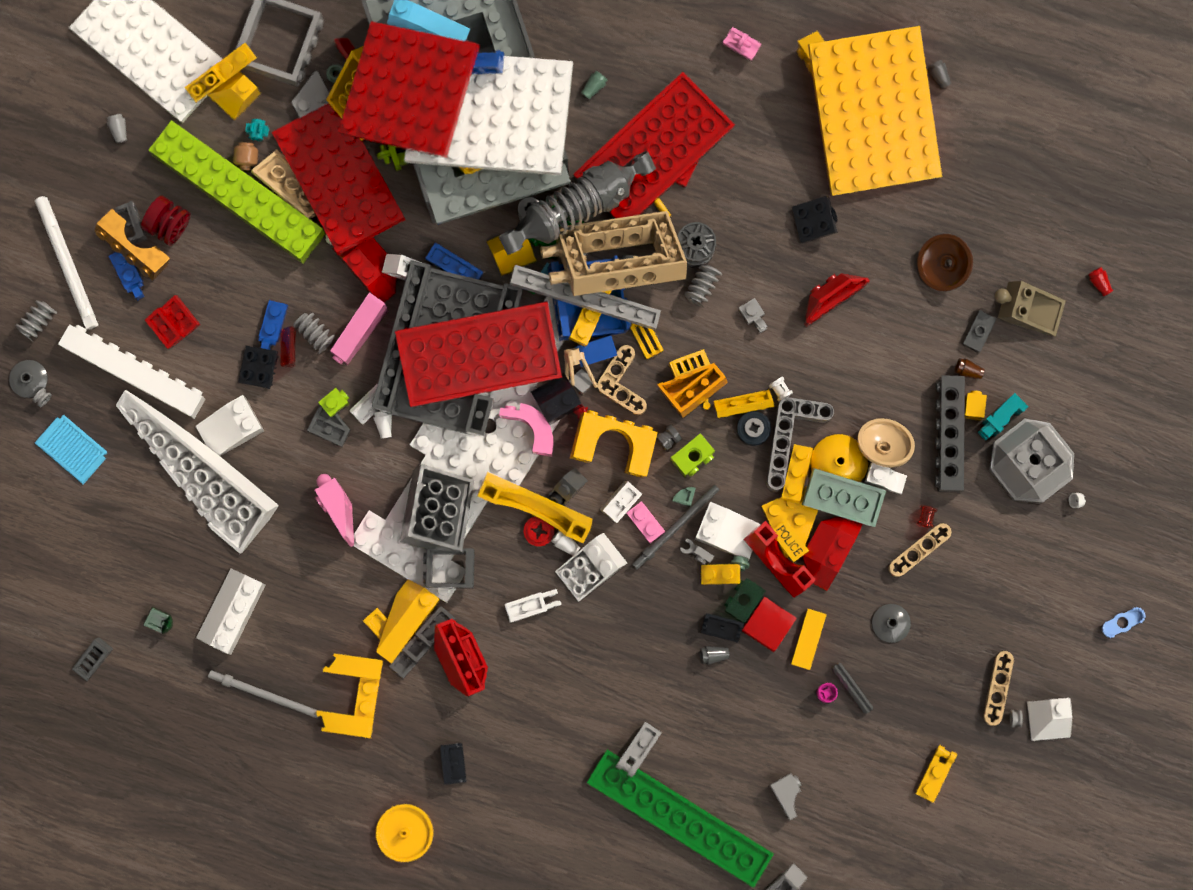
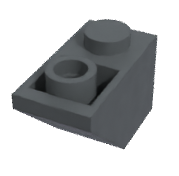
M573 468L562 477L546 498L566 506L588 480L576 468Z

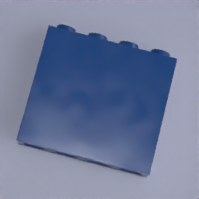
M615 255L612 259L586 261L588 269H590V265L594 262L615 261L618 257ZM558 261L551 262L547 267L548 275L549 272L565 270L563 264H559ZM625 288L612 290L610 295L627 300V298H624L623 291ZM552 298L559 341L570 340V334L582 307ZM601 314L591 337L624 334L630 329L631 323Z

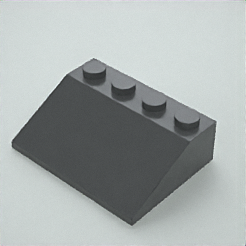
M423 464L415 468L412 472L400 542L419 548L461 553L474 480Z

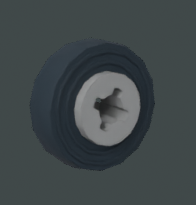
M756 411L748 412L739 419L737 435L745 444L751 446L760 445L770 436V421L762 413Z

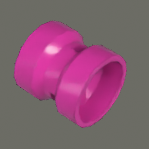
M831 683L822 684L817 689V697L823 703L834 701L838 695L837 688Z

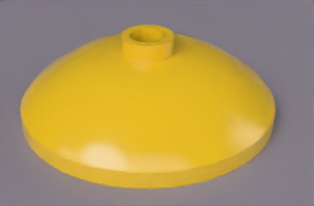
M835 434L822 439L816 445L812 453L810 466L811 471L813 468L861 482L867 472L868 459L861 453L856 439L843 434ZM842 458L844 464H838L837 459Z

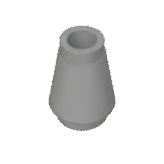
M122 114L107 117V125L116 143L127 141L125 118L122 117Z

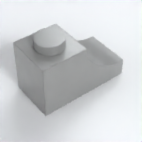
M790 773L770 784L789 820L797 816L794 800L797 793L801 791L799 788L801 783L796 775L792 776Z
M793 863L766 890H798L807 877Z

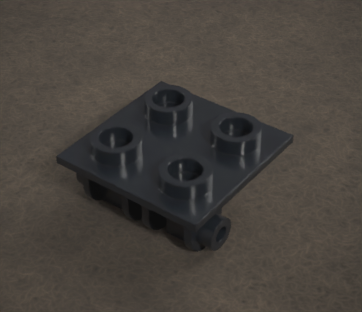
M246 346L238 383L270 389L273 386V375H275L273 371L277 369L275 365L279 358L278 351Z

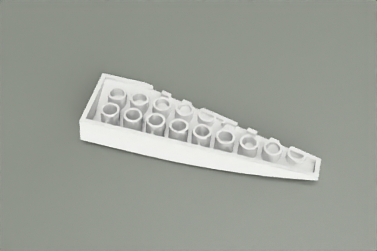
M125 390L116 404L117 408L130 425L133 424L140 438L145 439L149 444L150 451L159 457L161 465L177 486L183 488L186 493L185 496L189 501H193L201 517L204 516L209 522L208 526L211 530L241 554L267 524L279 505L189 432Z

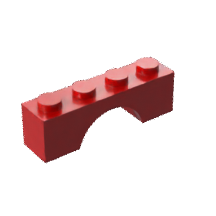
M765 521L744 538V541L790 595L795 598L814 583L816 579L804 565H797L789 561L782 554L777 543L778 534Z

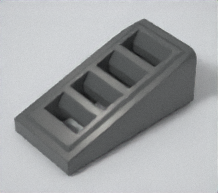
M99 637L94 639L72 670L88 681L109 656L113 648ZM91 652H93L94 654H96V655L99 657V659L95 658V657L91 654ZM86 658L89 659L92 663H94V666L87 662ZM81 664H83V665H84L86 668H88L90 671H89V672L85 671V670L81 667Z

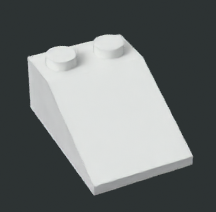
M243 395L227 403L196 425L206 446L219 456L264 432L249 402Z
M710 502L695 540L734 556H744L750 559L753 550L744 541V538L760 524Z

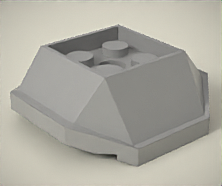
M1023 419L993 442L989 471L1012 500L1043 503L1073 479L1074 452L1051 423ZM1030 456L1037 457V465H1033L1030 462Z

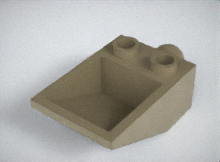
M1023 281L1008 282L1006 289L1001 288L995 292V300L1002 304L998 318L1020 327L1053 337L1056 336L1065 300Z

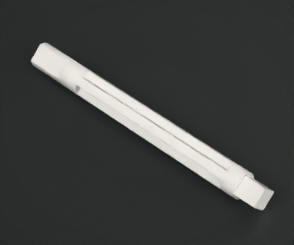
M39 197L35 199L36 206L85 328L93 329L99 325L47 197Z

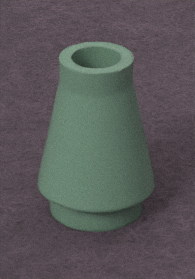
M595 71L594 74L591 73L581 93L590 99L606 86L607 79L598 71Z

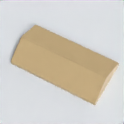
M277 149L252 169L251 172L297 211L309 219L316 216L285 156Z

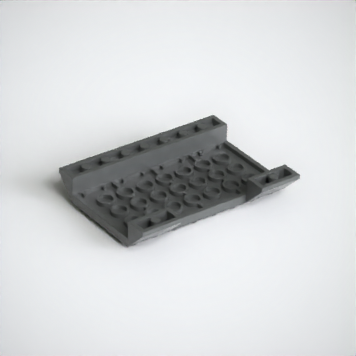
M411 260L372 408L408 420L464 434L484 436L494 398L475 394L410 407L395 331L515 308L519 306L523 289L504 283V286L433 269L429 264Z

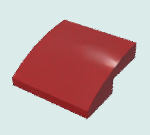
M174 295L161 308H157L145 319L146 323L167 349L172 348L201 325L177 295Z
M764 597L742 632L772 652H775L797 618Z

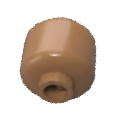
M241 142L238 146L234 147V165L239 166V169L243 171H250L251 167L257 166L258 149L254 147L253 143Z

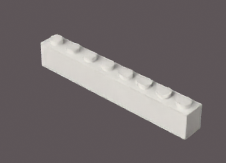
M69 324L58 345L195 419L205 401V398L201 396L203 392L194 387L191 390L185 387V382L177 378L175 381L168 378L169 374L159 369L157 372L151 369L153 365L144 360L140 363L135 360V355L127 351L124 354L118 351L120 348L110 342L107 345L102 342L103 338L94 333L90 336L85 333L87 331L85 328L79 325L73 327Z

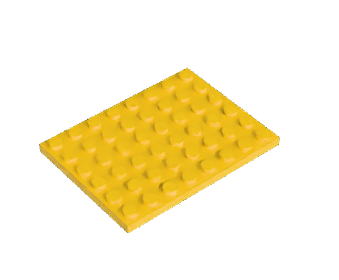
M920 26L808 44L831 196L942 177Z

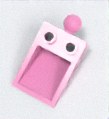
M321 474L316 480L318 488L315 491L318 496L315 499L324 512L329 513L342 537L352 547L354 546L352 503L335 478L331 479L329 475Z

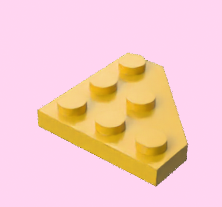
M807 486L804 487L801 504L785 501L780 497L761 506L772 529L787 520L804 544L807 542L818 512L817 509L802 505ZM778 543V545H779V547H780V549H781V551H782V554H783L786 558H788L789 556H788L787 553L784 551V549L781 547V545Z

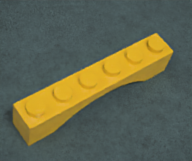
M489 472L486 473L478 491V497L493 504L505 505L530 513L551 524L565 536L584 543L592 526V518Z

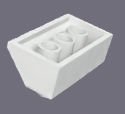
M230 569L196 638L231 655L266 585L234 569Z

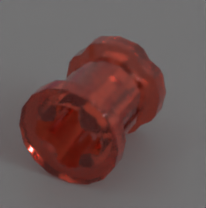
M921 505L920 509L922 511L917 525L934 528L933 519L938 509Z

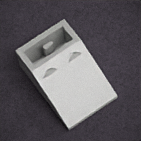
M602 533L590 541L555 572L579 602L619 571L627 562L607 536Z

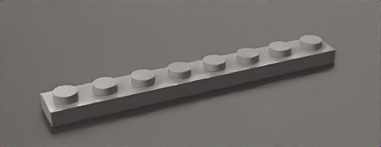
M518 265L514 266L509 285L652 330L657 328L661 310L603 292L573 296L568 282L551 285L549 275Z

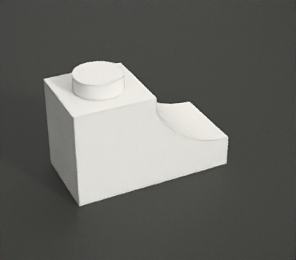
M871 463L864 484L901 495L907 475L893 471L889 467H882Z

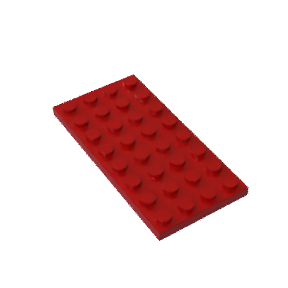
M682 72L573 175L578 179L583 176V172L593 166H600L607 161L625 166L636 155L648 151L656 169L644 176L636 174L630 185L629 197L619 202L618 207L609 211L615 219L641 215L735 127V124Z
M327 103L273 131L272 134L337 255H340L406 219L363 141L359 138L338 133L342 118Z
M547 301L395 331L410 407L562 378Z

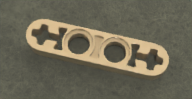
M942 523L934 527L889 564L890 574L894 577H900L950 538L952 533L950 526ZM938 528H945L947 530L945 532L946 537L942 535L935 540V538L930 535L931 533H933V536H935L940 532ZM924 539L932 541L933 546L930 550L923 548L922 542ZM909 551L917 553L918 558L915 562L908 560L907 554ZM903 557L904 561L910 566L907 568L905 564L901 567V573L898 571L894 572V563L896 565L901 564L903 560L900 558Z
M1008 651L999 652L994 660L983 714L984 722L990 726L998 725L1003 717L1014 663L1013 655ZM1004 654L1006 655V658L1009 659V662L1005 663L1004 669H1008L1007 672L1004 670H997V666L999 668L1002 667V661H1000L999 658L1003 657ZM998 673H1002L1006 678L1005 683L1002 685L998 684L995 680ZM995 692L1000 693L1002 696V700L998 704L994 703L991 699L992 694ZM989 705L994 707L1000 706V710L995 709V716H998V718L993 720V723L988 718V714L993 712V708H989Z

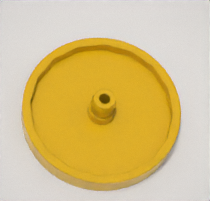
M409 804L397 805L387 810L380 818L376 829L377 842L382 852L389 858L399 862L413 861L420 858L429 849L433 840V825L429 816L422 809Z

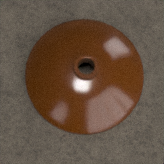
M951 234L936 235L922 246L917 261L918 271L922 280L929 287L938 291L955 290L962 286L969 278L973 268V256L969 246L961 238ZM948 260L952 261L951 266L947 265Z

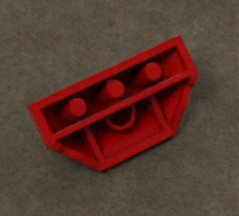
M372 237L338 256L366 289L385 303L396 294L397 278L382 273L387 253Z
M843 273L838 276L834 274L829 277L825 285L822 287L818 285L810 291L812 294L808 298L804 325L808 327L867 286L870 280L866 277Z
M840 516L820 522L807 546L809 551L803 555L807 570L816 579L812 584L828 591L857 539L863 525L862 523Z
M449 619L435 625L434 650L449 683L467 697L484 690L488 666L473 633L456 623L454 619Z

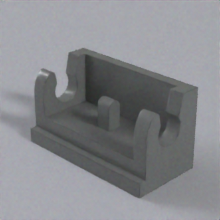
M130 201L116 207L115 212L126 220L124 232L127 240L133 245L148 240L145 231L141 229V219L134 202Z

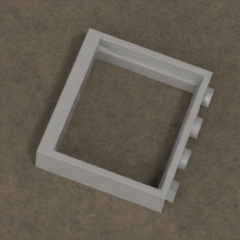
M254 0L237 48L245 42L250 47L265 4L313 19L293 74L253 61L243 68L298 87L305 77L304 69L306 64H310L312 58L311 50L317 45L318 31L323 29L324 20L321 12L285 0Z

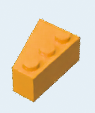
M715 363L691 371L689 374L675 377L673 380L657 385L662 394L681 417L684 418L728 382Z

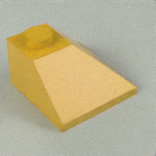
M238 72L209 93L208 96L229 116L236 120L261 93L256 85L245 75Z

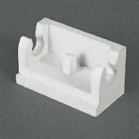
M624 481L599 510L612 521L618 523L642 493L628 481Z

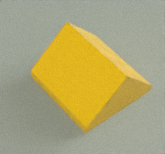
M499 236L487 241L502 276L513 272L515 265L524 267L536 262L528 239L524 240L523 247L520 250L509 255L506 253Z

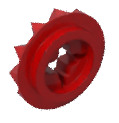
M534 516L526 522L524 536L528 543L534 546H545L551 542L554 536V526ZM542 523V530L547 532V534H540V537L537 539L536 532L531 529H538V526Z

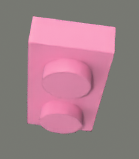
M642 501L626 513L649 543H652L665 533V530Z

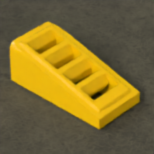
M704 350L669 362L674 378L710 365ZM698 356H701L704 363L703 366L700 365ZM691 359H694L697 368L694 369ZM687 361L690 368L689 371L686 370L683 362ZM678 364H680L683 371L681 374L677 368Z

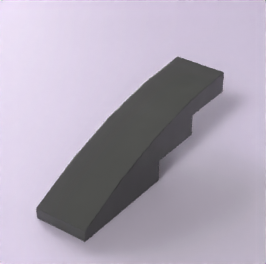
M440 606L388 667L403 680L434 645L435 625L449 619L455 620V617Z

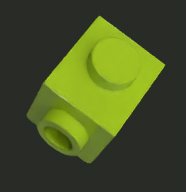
M337 388L333 389L318 402L331 418L342 408L350 405L347 401L349 399L347 394L343 390L339 392Z

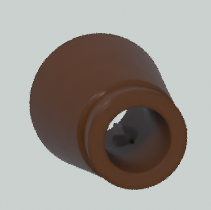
M959 358L954 369L958 376L982 379L985 371L984 368L966 358Z

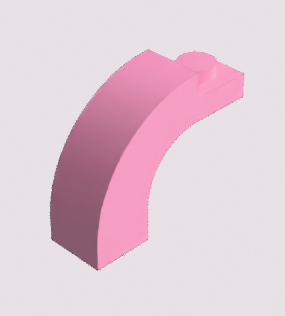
M523 403L520 404V410H516L514 406L500 408V418L524 422L533 430V454L552 457L553 434L548 421L542 413L532 406Z

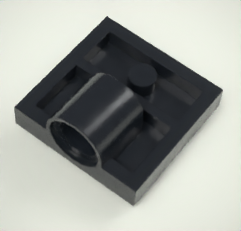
M829 196L792 207L800 243L804 244L838 233L836 228L837 214L835 209L831 207Z

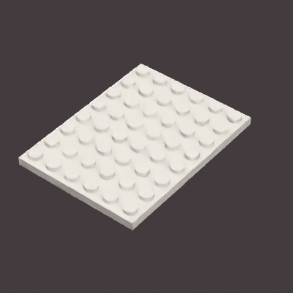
M504 56L503 74H471L447 158L406 149L405 162L561 175L573 61Z

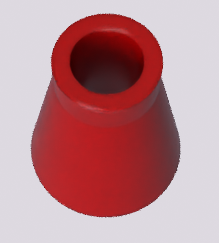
M1102 267L1088 274L1090 282L1103 296L1113 291L1106 270H1103Z

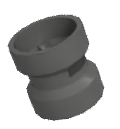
M671 424L666 427L663 433L657 434L656 437L666 451L672 447V444L682 440Z

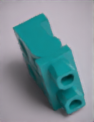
M1014 393L992 415L982 422L984 426L977 433L985 441L992 434L994 436L998 435L1004 429L1003 427L1008 424L1013 414L1019 416L1029 406Z

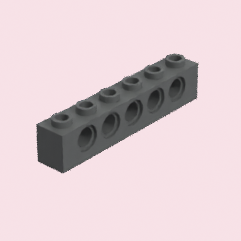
M941 376L939 381H936V392H939V400H936L935 409L939 411V419L936 418L935 429L938 430V437L935 438V449H938V456L935 457V468H938V476H935V487H938V492L961 493L964 491L965 376ZM946 392L953 393V401H949L946 399ZM945 411L953 412L954 419H947ZM945 430H951L954 433V437L952 439L947 438ZM945 449H951L954 456L952 458L947 457ZM946 467L953 470L954 474L952 477L946 476L944 472Z

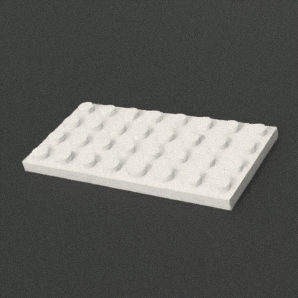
M94 0L69 27L76 35L181 123L208 96L206 95L196 103L185 87L222 60L221 57L153 0Z

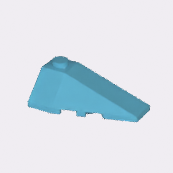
M394 0L387 21V25L466 41L470 32V28L408 0Z

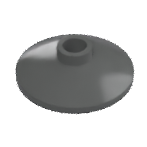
M33 360L19 362L13 367L9 376L12 390L24 398L34 397L39 390L46 388L48 382L45 368ZM25 375L30 376L28 381H24Z
M896 604L881 606L872 618V628L876 636L889 643L904 639L911 627L909 614L904 608ZM890 619L895 620V626L889 625Z

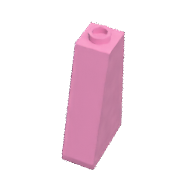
M369 292L330 350L334 355L332 358L339 364L344 362L346 365L350 363L388 312L384 302Z

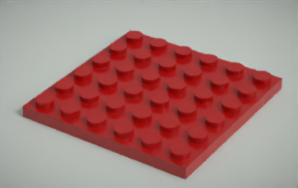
M371 21L338 133L447 158L480 46L477 43Z

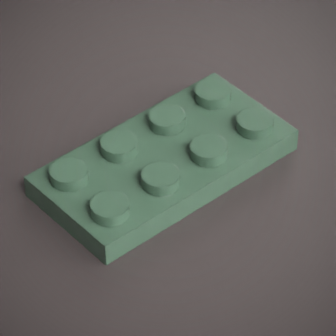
M813 468L802 505L875 527L886 490Z

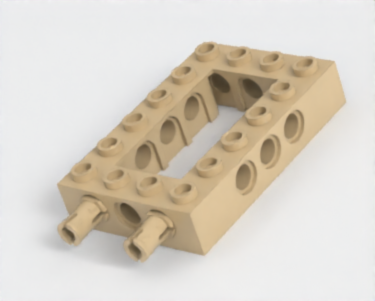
M668 211L582 223L580 226L574 225V229L571 231L567 230L565 235L559 234L555 245L540 247L542 259L559 256L565 269L559 272H549L550 284L568 282L573 296L686 279L687 261ZM562 226L559 227L560 232L564 231ZM653 243L656 253L649 256H634L629 259H615V261L602 263L594 262L590 265V269H588L586 264V255H583V253Z

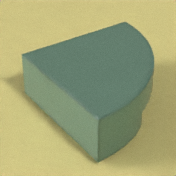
M688 487L680 490L674 496L672 502L691 507L696 488Z

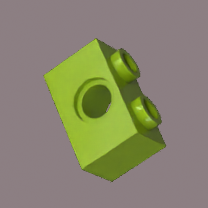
M700 433L674 454L670 460L684 477L688 474L691 477L699 471V465L702 463L706 465L714 458L715 450ZM695 452L699 455V460L693 462L689 459L688 455Z

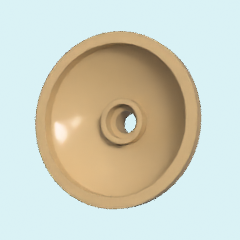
M874 419L867 422L860 429L857 438L861 453L869 461L882 467H898L907 463L915 449L913 436L908 429L890 419Z

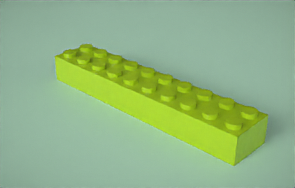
M172 120L149 149L153 157L302 264L325 235L323 228Z

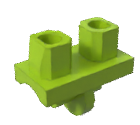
M381 145V152L377 154L378 159H384L385 164L391 163L389 157L392 156L396 171L402 170L401 166L407 164L405 162L406 151L397 154L396 148L399 147L388 145L390 150H387L385 145Z

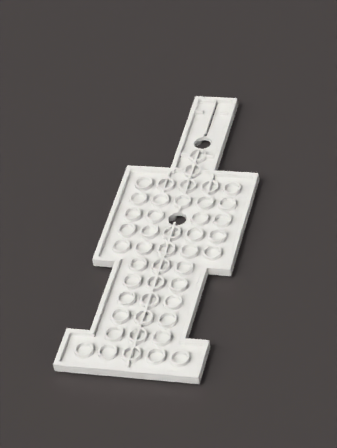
M546 297L544 302H548L558 353L565 340L559 341L553 300L550 297ZM539 382L478 394L494 398L489 419L496 423V429L492 433H485L484 436L470 435L423 423L410 444L411 447L426 455L421 464L474 480L465 538L488 502L477 496L486 473H492L520 486L539 456L532 452L534 433L530 426L521 421L499 417L500 408L514 406L516 410H520L521 403L532 406L542 413L531 391L537 389L536 386ZM560 420L550 425L552 433ZM410 480L386 520L370 510L367 512L354 533V547L406 579L423 586L436 597L448 603L456 589L427 588L426 584H423V572H426L427 564H423V553H427V548H419L400 542ZM433 555L432 583H460L465 576V568L452 561L454 555Z

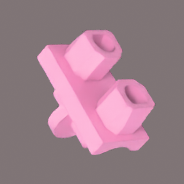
M734 27L731 28L723 41V45L752 61L761 47V43Z

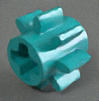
M252 119L251 124L246 123L245 132L249 135V139L263 141V136L268 137L269 128L265 125L266 122L264 120Z

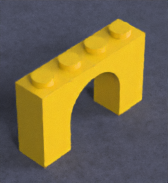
M587 410V413L584 412L580 415L570 459L585 463L592 462L599 436L605 431H616L622 434L629 444L630 451L625 473L644 478L648 474L658 432L652 431L653 428L642 425V427L634 426V422L627 420L619 422L616 421V417L605 415L604 418L598 416V413L595 411Z

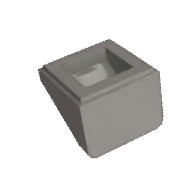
M582 369L574 375L575 385L573 387L584 395L593 384L588 374Z

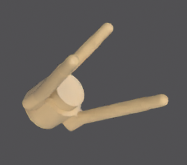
M579 348L564 350L565 375L569 380L570 372L571 385H575L573 366L580 364L579 360H581L594 388H597V383L587 364L584 352H579Z

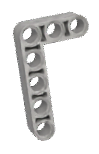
M785 397L779 402L766 482L770 491L778 492L785 484L794 419L826 423L834 415V409L830 404ZM789 403L792 410L789 412L784 411L782 404ZM808 406L811 413L808 415L803 414L801 407ZM827 409L829 417H822L820 410ZM782 421L787 422L789 429L781 430L779 423ZM783 440L786 443V448L779 449L776 446V442ZM781 459L784 465L782 468H776L773 461ZM778 478L781 481V485L779 487L772 486L771 479Z

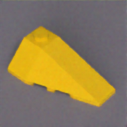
M407 580L395 596L376 653L392 664L437 606L439 598L423 586Z

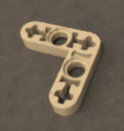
M624 345L618 350L617 356H614L599 379L597 388L602 395L632 414L642 415L647 408L645 400L619 384V381L635 357L634 348ZM630 350L631 357H626L624 363L627 364L626 366L616 361L617 358L620 361L623 358L622 351ZM619 365L622 369L619 375L612 374V366ZM607 381L610 382V383H609V386H610L612 389H614L615 386L618 387V388L614 391L613 396L609 395V394L612 393L611 390H609V389H607V388H606L605 390H602V388H603V386L601 385L602 382H603V383H606ZM619 391L627 393L628 397L625 401L617 399L616 395ZM631 396L634 397L632 399L634 403H642V410L638 409L637 411H635V406L631 403L629 406L626 405L629 402Z

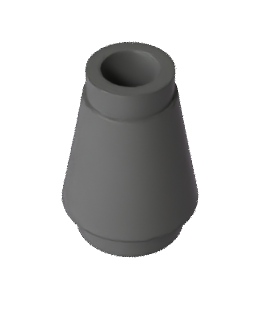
M942 60L928 66L930 70L928 72L941 89L951 84L946 64Z
M704 646V648H700L702 664L710 665L729 659L727 647Z

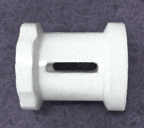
M784 377L777 379L769 385V388H772L776 393L778 402L793 394L792 390L790 391L784 383Z

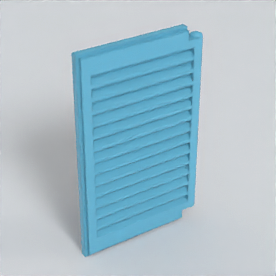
M62 415L61 419L57 417L35 442L37 446L83 485L106 459L104 455L107 454V451L65 415Z

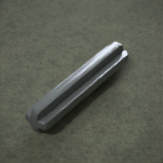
M841 663L834 665L832 670L861 710L865 714L869 713L873 706Z

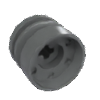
M691 222L685 225L679 231L677 237L685 255L687 266L699 268L700 265L708 264L713 257L716 247V236L713 230L708 225L700 222ZM699 240V244L693 246V242Z

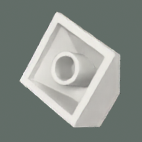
M1070 698L1027 702L1031 741L1071 737L1072 711Z

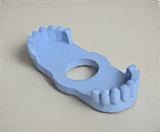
M1134 607L1125 613L1117 614L1113 619L1103 624L1102 633L1106 637L1113 638L1121 632H1127L1132 626L1143 623L1146 617L1144 610ZM1120 617L1126 618L1128 621L1127 627L1120 628L1117 625V620Z

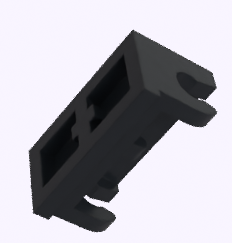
M706 613L701 633L738 643L744 623Z
M463 743L440 745L444 785L467 782Z

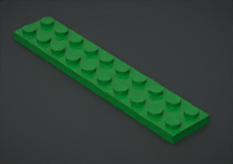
M608 749L606 750L587 781L589 785L753 888L755 887L774 853L643 771L637 769L631 778L627 775L626 771L616 768L621 758Z

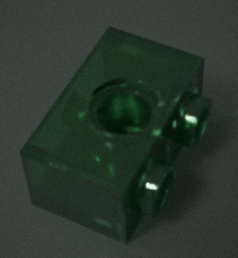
M748 578L745 581L740 580V584H737L735 587L737 593L734 597L729 596L724 604L727 607L725 612L742 623L747 621L766 590ZM740 595L748 597L749 602L747 605L739 603L738 598Z

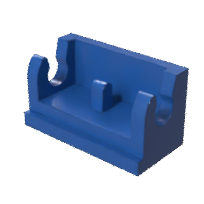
M496 50V53H478L472 74H503L504 52Z
M611 335L590 341L586 347L582 345L574 346V348H579V352H584L588 365L617 356ZM579 360L581 367H583L582 361Z

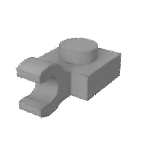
M755 298L738 308L748 325L754 322L760 333L767 329L766 323L761 318L765 313Z
M686 539L685 542L690 545V548L685 550L681 547L680 551L684 554L693 553L698 562L704 565L705 563L710 564L714 556L701 547L696 546L690 539Z

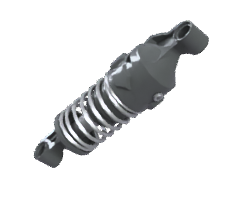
M645 151L636 155L625 166H620L611 161H607L600 166H593L583 172V176L577 179L576 184L571 182L569 188L562 187L561 193L555 191L554 198L547 196L546 202L540 200L538 204L529 206L526 216L520 220L515 230L511 229L499 236L506 253L509 255L520 250L525 239L534 238L549 244L558 239L559 234L565 235L567 230H573L574 225L580 226L582 221L587 222L590 216L595 217L597 213L609 212L618 207L619 202L629 197L630 185L636 174L644 176L656 169L649 152ZM549 199H550V200L554 203V205L556 206V207H554L553 209H552V207H551V204H550ZM567 221L572 224L571 227H567ZM559 225L564 228V231L560 232Z

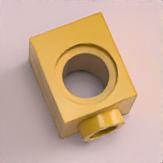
M970 391V393L965 395V419L980 421L984 419L987 395H982L980 391Z

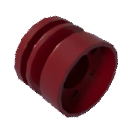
M161 195L147 209L141 222V229L152 236L158 234L160 241H164L168 246H172L185 231L191 213L186 209L183 210L181 206L174 207L173 201Z

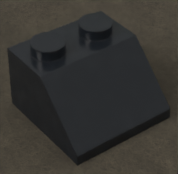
M564 373L562 378L552 379L531 391L549 425L583 407Z

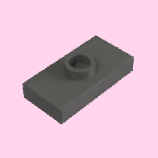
M979 310L962 345L980 353L997 318Z

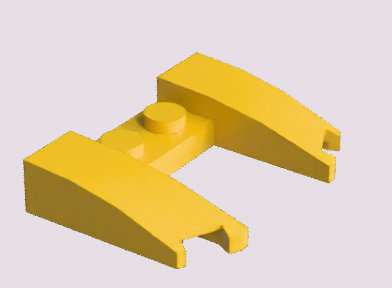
M334 654L333 656L336 659L329 668L325 666L323 672L360 677L354 716L317 711V717L322 716L325 728L321 730L371 738L383 660Z

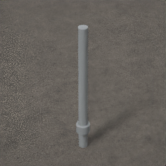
M212 670L208 675V678L219 681L226 687H235L318 718L316 714L318 710L238 681L233 679L234 677L231 675H222Z

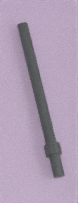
M713 485L649 548L646 547L642 551V555L632 565L639 569L647 560H651L655 556L654 553L720 489Z

